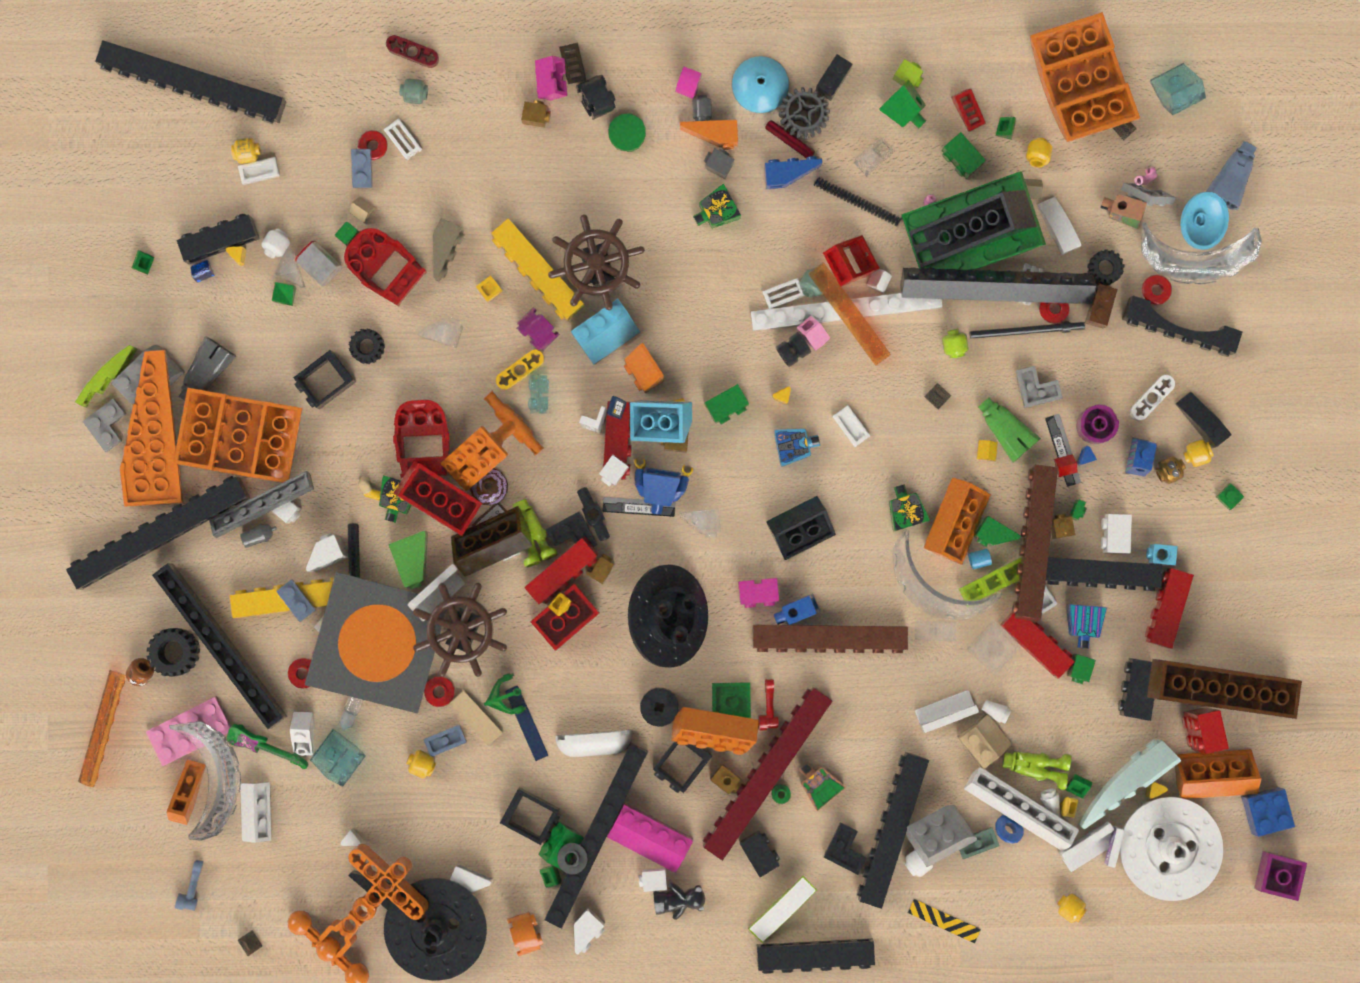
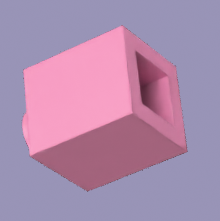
M812 316L797 327L804 340L814 350L822 347L830 339L822 325Z

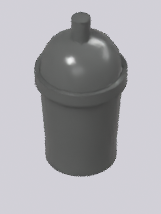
M259 524L257 527L240 534L241 541L245 548L262 542H268L273 536V531L277 530V527L271 528L268 524Z

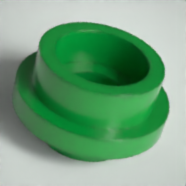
M782 784L775 786L771 793L772 799L778 804L787 803L791 797L790 789ZM779 791L785 792L783 798L778 797Z

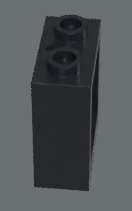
M331 350L293 377L296 381L294 383L300 393L304 391L307 395L306 401L312 408L316 407L319 410L356 383ZM329 361L344 380V383L319 401L303 380Z
M673 742L654 766V775L661 781L666 779L671 783L669 787L676 793L681 791L684 794L712 758V755L703 748H697L696 745H685L701 757L702 761L682 785L660 768L677 747V742Z
M519 787L500 824L541 845L543 841H548L551 835V831H549L551 825L557 824L561 816L558 814L560 808ZM523 796L553 812L540 836L510 821Z

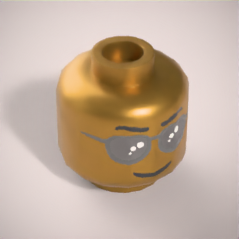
M1170 456L1159 461L1155 471L1161 482L1171 484L1183 478V470L1186 467L1182 459L1178 460L1176 457Z

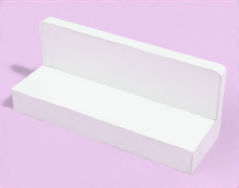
M601 406L597 420L581 416L579 423L582 428L601 433L607 415L606 407Z
M453 564L450 565L409 602L408 606L413 611L418 608L432 613L435 607L444 601L438 588L440 583L446 585L450 596L454 595L465 584L455 573L458 569Z
M966 690L916 709L915 713L922 731L926 733L979 713L973 703L970 692Z
M270 782L241 783L242 841L253 843L271 841Z
M1106 821L1073 842L1069 848L1058 852L1069 871L1076 870L1108 849L1111 834L1114 831L1111 823Z

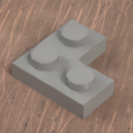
M1123 183L1121 189L1128 193V197L1141 199L1148 206H1153V204L1159 206L1174 204L1176 198L1162 190H1149L1135 183Z
M1035 366L1015 371L1024 408L1063 399L1058 380L1039 384Z
M112 399L82 422L102 449L108 452L122 442L121 438L112 428V425L124 417L126 413L118 402Z

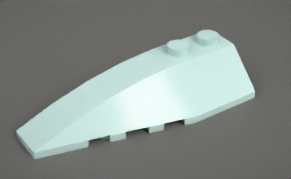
M1153 739L1146 744L1147 748L1145 750L1134 753L1130 757L1131 760L1106 783L1089 805L1078 825L1086 829L1105 816V810L1108 809L1110 811L1118 807L1121 799L1131 798L1136 795L1137 788L1143 786L1146 788L1181 762L1180 758L1163 740Z

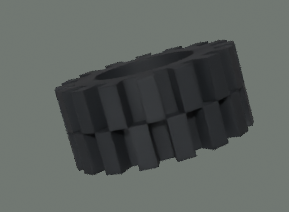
M1105 249L1104 251L1097 252L1089 260L1087 266L1089 270L1087 272L1094 275L1096 284L1110 285L1120 279L1125 265L1122 264L1123 258H1119V253L1115 254L1114 250L1108 251V249ZM1106 260L1112 264L1113 270L1111 274L1105 275L1100 272L1099 264L1101 261Z
M368 328L360 329V331L354 332V336L350 337L349 351L352 357L360 363H375L376 360L382 358L381 355L384 354L385 344L383 343V338L376 331ZM365 339H370L374 343V349L370 353H362L360 343Z

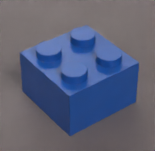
M1276 787L1258 792V794H1249L1241 797L1252 835L1259 837L1295 827L1285 789Z

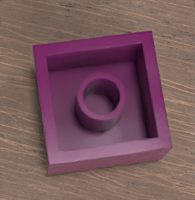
M1263 851L1254 889L1263 893L1299 901L1307 863Z

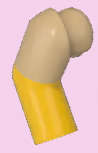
M362 477L358 486L363 495L380 501L381 491L372 489L369 477Z

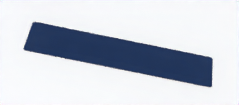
M518 685L506 690L505 693L513 692L514 689L519 688ZM522 694L508 697L512 709L522 705L526 707V710H523L524 712L520 714L515 713V716L535 761L547 757V750Z

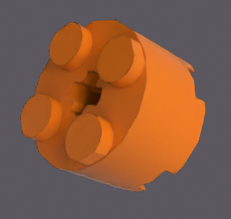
M526 912L507 919L508 924L512 923L513 925L509 929L514 946H519L520 951H517L518 957L541 949L540 945H543L541 934H536L534 926H537V921L534 914L530 915V912Z

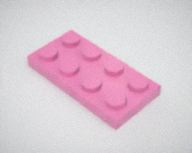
M217 696L146 731L162 766L205 745L192 733L170 725L192 722L209 728L219 738L228 734L231 725Z

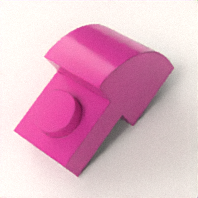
M683 67L675 92L692 99L694 96L696 97L702 73Z

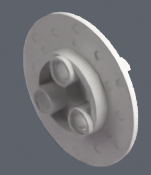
M1178 797L1154 799L1139 807L1130 816L1123 828L1125 832L1120 847V858L1123 868L1136 887L1154 898L1166 901L1191 898L1205 890L1218 874L1223 859V840L1220 830L1212 816L1192 801ZM1157 828H1161L1162 833L1160 837L1155 838L1154 831ZM1189 840L1193 842L1191 849H1188L1186 846V842ZM1178 848L1179 853L1175 855V850ZM1166 861L1167 868L1164 871H1160V864Z

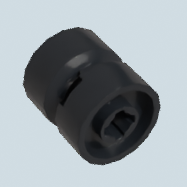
M799 332L789 337V342L784 341L775 347L788 367L797 363L799 357L804 358L811 353L810 347ZM791 347H792L793 350L795 351V353H793V354H792L791 351L789 350Z

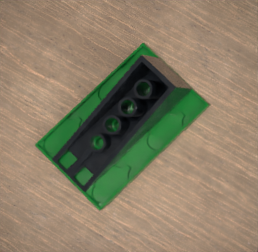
M1022 171L901 214L919 268L976 270L1046 245Z

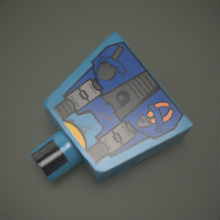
M806 429L774 430L781 467L810 457V448L820 446L819 436L807 437Z

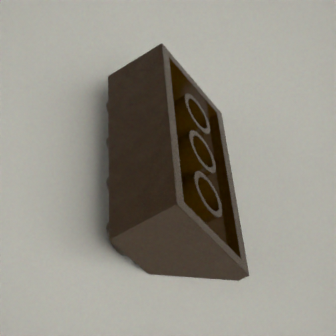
M519 506L466 529L462 536L459 534L451 536L453 563L464 577L533 546L531 532Z

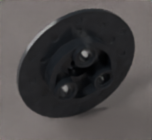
M659 565L648 570L638 580L630 597L628 606L629 632L638 652L651 664L663 668H673L685 664L695 656L706 636L708 605L704 591L698 580L688 570L677 565Z
M428 878L410 884L428 901L429 908L425 913L426 918L413 920L391 902L384 919V939L391 957L404 971L424 980H447L464 973L479 958L486 941V917L479 901L467 888L448 879ZM400 892V895L406 898L405 893ZM450 919H457L459 921V925H452L450 923ZM431 946H436L437 949H436V950H431L430 947H431Z

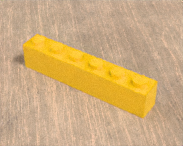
M506 219L491 233L493 236L492 242L498 249L502 247L506 251L504 255L511 263L515 261L519 266L516 268L523 277L527 275L530 278L529 284L535 291L540 290L544 294L542 299L548 305L552 303L556 308L554 312L561 320L565 318L569 321L585 307L581 300H579L576 306L570 305L574 292L560 277L553 279L548 277V273L553 271V268L509 219Z
M334 577L330 578L331 582H323V579L311 580L309 585H304V582H296V584L314 607H322L327 605ZM285 584L274 585L272 590H266V587L254 588V592L247 593L246 589L235 591V595H229L232 618L291 611L276 592Z

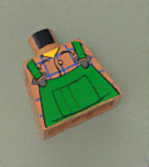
M1117 195L1115 201L1104 197L1100 208L1110 211V219L1139 229L1147 203Z
M807 762L799 769L806 777L800 783L817 811L846 788L822 766L814 770L810 763Z

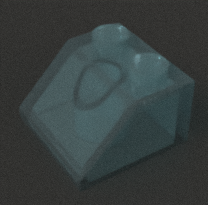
M1184 63L1150 80L1162 106L1172 115L1206 98L1203 80Z
M332 729L310 761L327 779L343 787L366 755L355 744Z

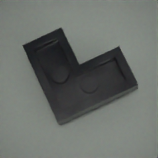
M580 511L546 529L554 546L569 538H572L576 544L584 536L594 547L598 545Z
M840 822L823 858L858 875L867 858L850 849L858 831Z

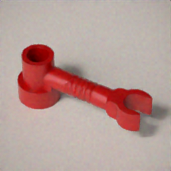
M765 679L766 715H758L759 731H765L768 728H778L779 726L778 717H774L773 679Z

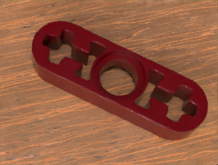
M397 35L389 36L386 40L388 51L394 55L428 68H433L439 63L438 54L433 49ZM397 41L400 46L404 47L403 53H401L402 49L399 47L392 49L391 42L395 43ZM410 47H416L418 49V52L415 56H409L407 54V50ZM422 50H424L423 54L425 56L429 57L431 54H433V58L435 60H430V62L428 63L427 59L421 56Z

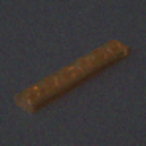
M822 262L810 271L808 275L874 365H878L891 355L844 289L840 287L825 263Z
M109 670L78 780L79 783L87 787H94L98 780V772L104 759V751L109 741L111 726L114 723L115 711L119 705V697L125 684L126 675L114 670Z

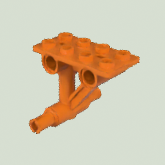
M493 391L484 400L493 408L495 416L502 425L495 432L491 433L484 426H481L441 462V465L465 491H468L508 456L502 445L511 434L519 443H524L534 456L544 448L532 436L533 431L525 424L523 418L516 414L508 404L503 403Z

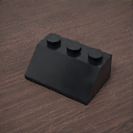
M818 496L766 521L784 560L836 535L827 511Z
M1129 658L1128 662L1126 661L1124 666L1126 679L1122 681L1121 685L1123 697L1118 703L1120 715L1151 721L1155 699L1148 698L1147 695L1152 662Z

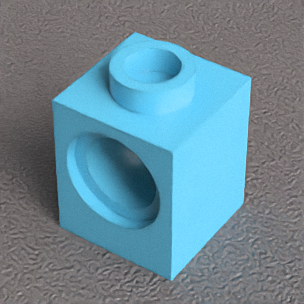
M1150 544V548H1147L1146 558L1149 559V564L1174 566L1176 565L1178 546ZM1160 549L1165 553L1163 560L1157 557V552Z

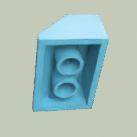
M618 298L612 302V310L608 311L603 308L571 331L593 365L640 333L633 319Z
M647 400L630 402L631 441L685 442L692 423V402Z

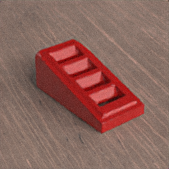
M971 88L951 96L968 132L986 124ZM967 96L968 100L963 102L960 101V99ZM970 103L971 107L964 110L963 106ZM974 110L975 113L967 117L966 114ZM976 117L979 119L978 121L970 124L969 122L970 120Z

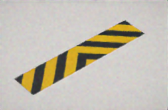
M915 899L908 911L909 914L974 944L981 930Z

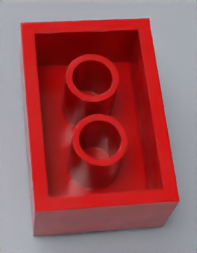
M573 584L563 593L571 600L568 611L558 616L548 606L530 621L555 651L600 614L576 584Z
M1203 707L1183 712L1182 723L1184 728H1187L1188 736H1186V741L1191 750L1208 754L1229 749L1221 710Z

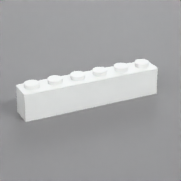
M981 767L971 774L964 787V790L1061 851L1072 845L1079 831L1076 827Z

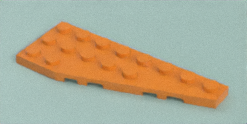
M166 349L144 352L140 380L131 413L127 441L123 451V460L120 465L124 507L183 502L179 464L173 463L177 442Z

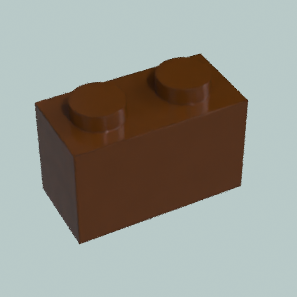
M1102 284L1096 286L1093 302L1089 306L1085 324L1102 329L1108 326L1118 289Z

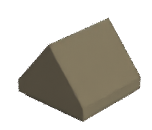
M1025 179L1031 199H1041L1043 191L1042 180Z

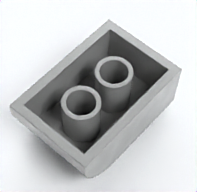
M153 345L145 351L162 349L158 345ZM144 352L111 382L132 405L135 403ZM167 355L171 386L184 371Z
M955 805L945 806L907 826L906 836L926 867L933 865L977 840V837Z

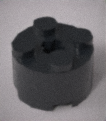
M602 74L576 85L577 93H582L581 103L588 116H592V120L616 108L614 101H616L615 96L611 90H607L605 86L607 83Z
M656 687L644 694L640 703V712L648 724L663 727L675 719L678 713V700L671 690ZM656 702L665 705L662 712L654 709Z

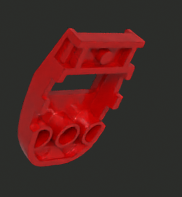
M367 228L360 231L345 249L344 261L347 268L365 287L397 306H400V303L423 275L427 273L398 240H394L379 229ZM396 251L408 263L388 287L383 290L371 279Z
M411 400L403 403L395 414V431L393 436L397 463H400L402 471L400 477H404L413 461L420 463L438 476L447 475V471L441 465V462L449 456L450 440L446 417L442 407L432 400ZM442 435L443 456L405 458L404 437Z

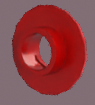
M374 130L365 132L358 140V149H368L367 146L370 141H377L378 147L373 151L371 150L372 160L380 159L387 151L388 143L386 137Z
M1152 275L1144 281L1142 294L1146 300L1151 301V304H1163L1170 298L1172 286L1164 276ZM1153 285L1161 287L1162 292L1160 295L1153 294Z
M1040 303V314L1049 323H1060L1069 314V303H1056L1060 307V311L1057 314H1053L1049 309L1052 303Z
M300 658L293 661L289 666L288 679L297 688L304 689L310 687L304 685L306 678L300 679L298 677V670L300 668L309 670L310 659Z
M444 677L430 679L424 690L427 702L435 707L448 705L453 700L455 694L452 682ZM437 686H441L445 690L441 698L434 695V689Z

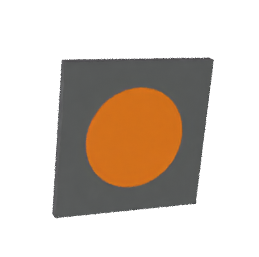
M336 572L304 685L418 714L435 653L431 646L419 652L413 650L415 644L428 639V621H422L419 617L415 616L408 606L409 602L418 594ZM446 610L442 612L439 616L440 618L444 619ZM437 624L436 636L440 634L442 626Z

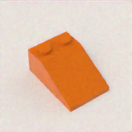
M641 343L624 359L626 363L624 368L629 375H634L636 379L634 384L639 392L643 390L644 393H647L664 382L663 373L644 343Z

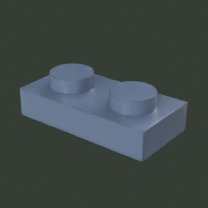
M351 149L353 188H372L371 149Z
M293 579L276 591L299 622L316 611Z
M460 724L423 739L432 757L467 743Z

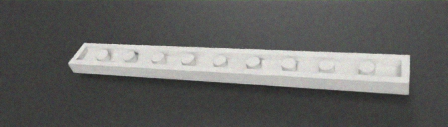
M901 293L751 311L753 331L799 326L810 316L819 323L938 309L942 308V300L902 298Z

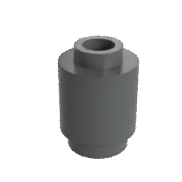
M707 95L696 96V99L692 100L693 119L695 121H710L712 118L711 99L707 98Z

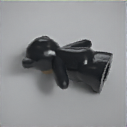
M669 883L670 891H653L656 915L675 911L673 919L677 920L687 907L697 909L698 911L704 910L705 894L700 885H697L695 888H689L684 892L675 883Z

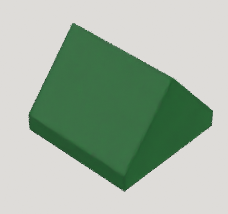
M1000 117L996 136L1012 140L1016 118Z
M138 250L131 268L148 275L155 257Z
M550 865L540 869V874L546 888L559 885L562 882L557 867Z

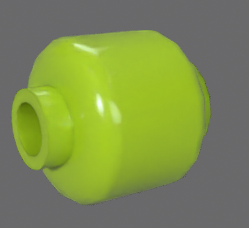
M959 329L947 331L948 334L942 338L944 353L950 356V358L965 356L969 349L967 335L959 332Z

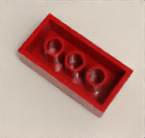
M413 461L393 493L461 536L482 505L480 501L416 461Z

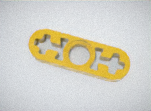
M538 350L530 351L497 375V386L502 390L512 388L543 365L544 355ZM533 354L536 356L540 355V362L531 363L530 366L533 368L529 370L527 364L523 361L527 359V362H530ZM517 365L525 366L526 371L523 375L515 373ZM511 370L513 376L517 379L514 381L513 378H510L507 386L504 384L500 385L502 381L500 378L503 376L508 378L510 376L508 372Z

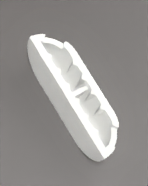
M632 730L557 735L555 737L559 750L569 757L619 754L628 748L632 740Z

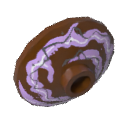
M493 468L473 485L470 490L476 500L480 501L483 505L491 506L498 504L505 498L508 491V483L503 473ZM486 483L492 484V488L490 490H487L485 488Z

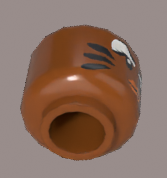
M145 658L133 660L126 670L127 680L134 686L141 687L146 685L154 674V667L149 665L151 662Z

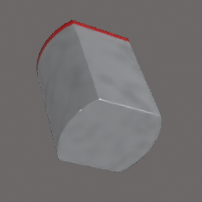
M315 240L309 242L295 258V261L322 287L326 286L342 269V266Z

